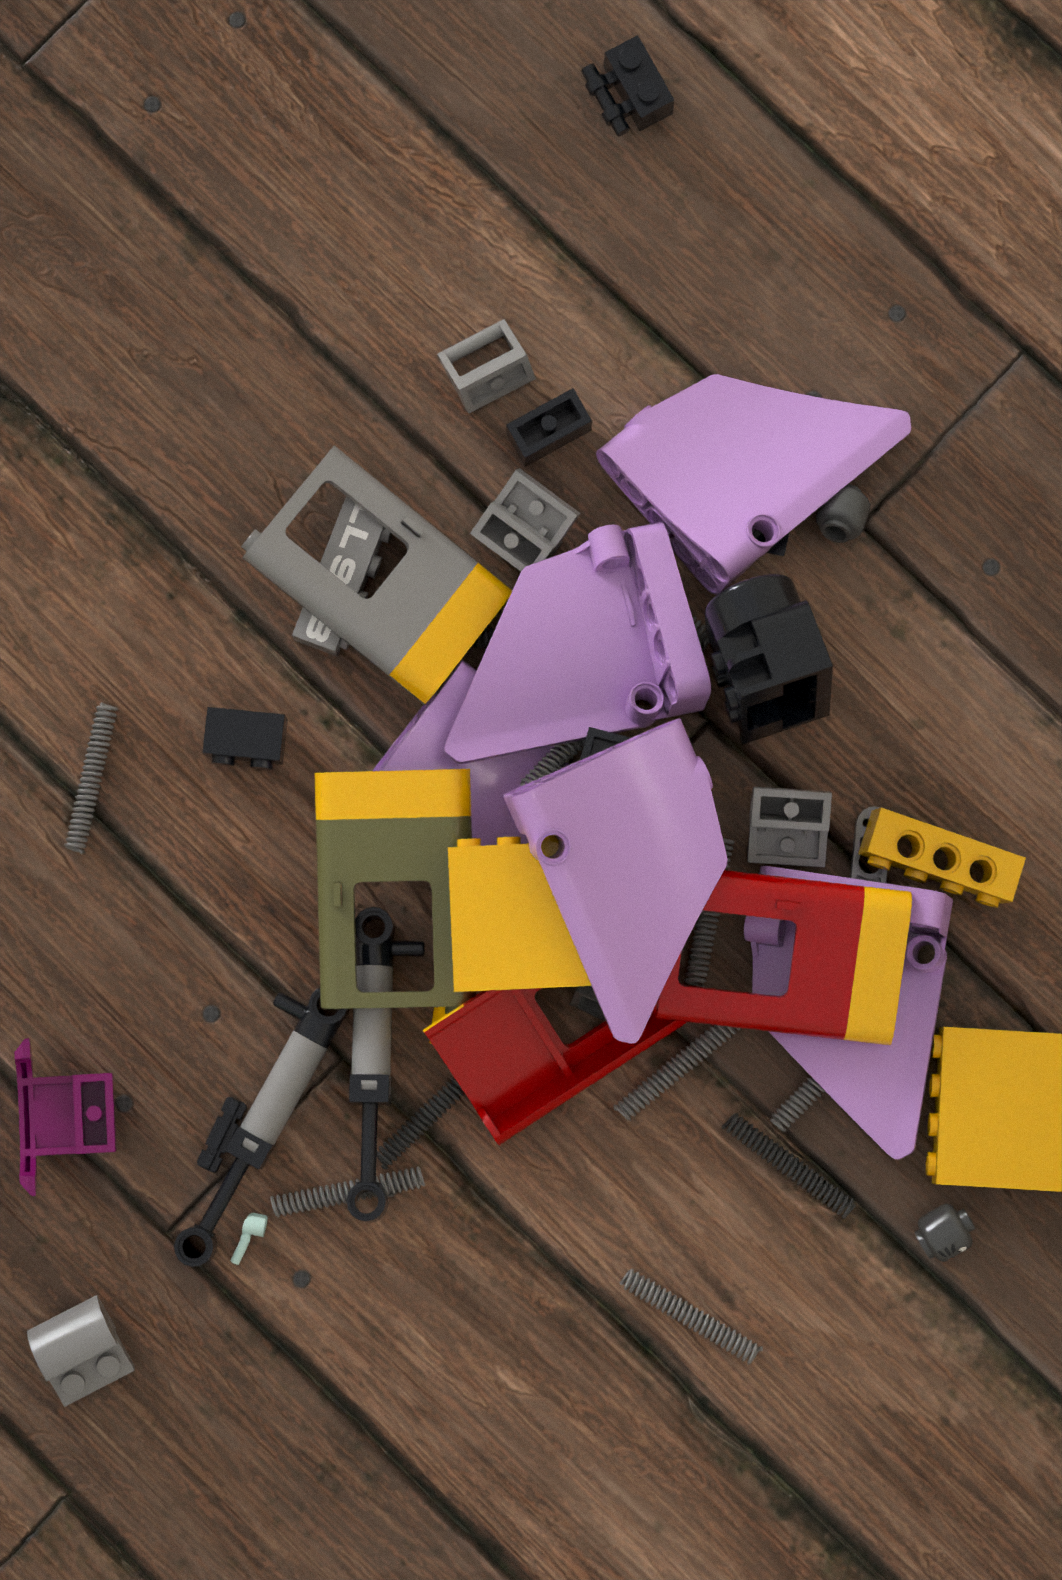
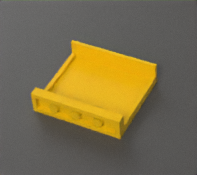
M549 835L542 841L541 850L546 857L556 854L559 849V841L556 836ZM498 837L497 845L481 846L480 838L457 839V847H448L454 992L591 986L541 865L530 853L529 843L521 844V837Z
M939 1027V1035H934L931 1057L937 1058V1074H931L929 1082L930 1097H936L935 1113H929L927 1133L928 1136H934L933 1152H927L926 1175L932 1176L933 1184L1062 1192V1034Z

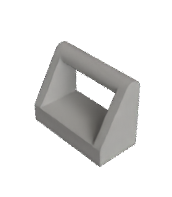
M504 319L437 353L441 365L468 414L536 379L527 354ZM504 336L511 349L510 351L462 376L458 375L452 365L453 362Z

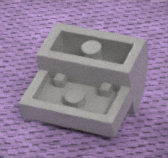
M519 468L515 470L495 501L490 503L470 534L519 571H522L526 566L551 558L561 546L562 540L581 513Z
M753 787L749 813L747 862L825 867L832 792Z
M98 1295L27 1331L29 1345L36 1363L46 1382L50 1381L64 1407L135 1371L134 1363L119 1339L116 1327Z

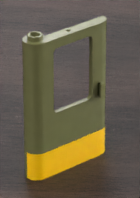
M470 769L314 773L321 1008L445 1007V1014H448L476 996V991L454 992L448 847H457V839H472ZM427 881L430 883L432 888L434 987L431 990L362 992L357 986L355 886L359 882ZM341 886H342V906H341Z

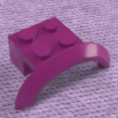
M25 1038L14 1052L19 1107V1180L22 1187L31 1196H36L37 1156L117 1151L113 1073L34 1077L31 1042L29 1038Z

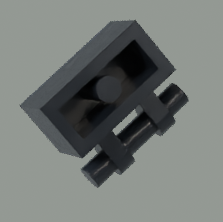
M638 35L604 53V69L607 72L606 74L600 75L594 63L585 66L581 70L587 81L585 84L590 96L596 97L603 110L602 118L607 126H612L618 137L630 130L625 120L630 115L638 130L642 131L673 114L674 98ZM615 87L623 102L616 104L608 89Z

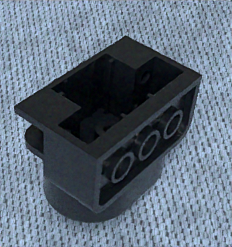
M781 574L753 577L726 588L709 601L705 608V629L714 652L711 653L714 665L711 668L718 688H725V708L730 722L738 723L742 745L830 715L833 665L811 607L806 600L800 601L792 579Z

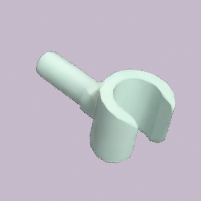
M251 1213L247 1216L243 1223L240 1241L230 1260L233 1264L239 1265L250 1243L251 1235L264 1237L268 1221L267 1215Z

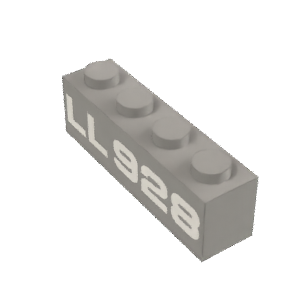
M346 497L320 564L361 597L367 599L368 592L363 590L368 577L375 579L382 562V557L377 554L382 541L389 543L392 533ZM302 608L292 633L295 641L337 657L341 648L348 649L349 644L305 608Z

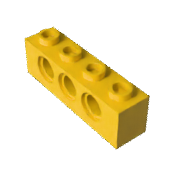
M882 807L871 811L858 852L859 855L869 858L867 864L873 867L890 870V867L893 866L905 870L903 876L908 879L926 883L928 878L940 882V889L955 895H962L963 891L977 895L976 902L998 908L999 903L1013 902L1026 860L1023 856ZM901 837L907 838L912 845V852L907 858L903 857L897 849V843ZM938 849L942 850L948 858V863L944 870L937 868L934 864L933 857ZM973 862L979 863L983 868L984 875L979 883L970 876V867Z

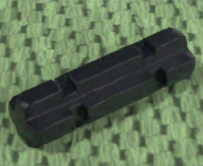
M233 1097L226 1098L221 1108V1111L224 1113L222 1117H217L205 1143L208 1147L206 1150L202 1149L197 1160V1165L201 1168L215 1173L218 1171L223 1161V1158H220L222 1152L226 1154L225 1149L239 1126L236 1122L238 1119L242 1120L246 1112L247 1105L244 1102Z

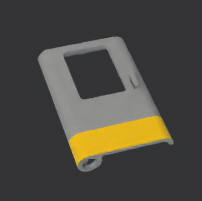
M335 445L265 530L260 533L255 529L241 546L246 551L242 557L246 562L423 705L440 688L512 593L511 588ZM324 483H330L407 546L406 555L369 599H365L289 539L285 533L289 524Z

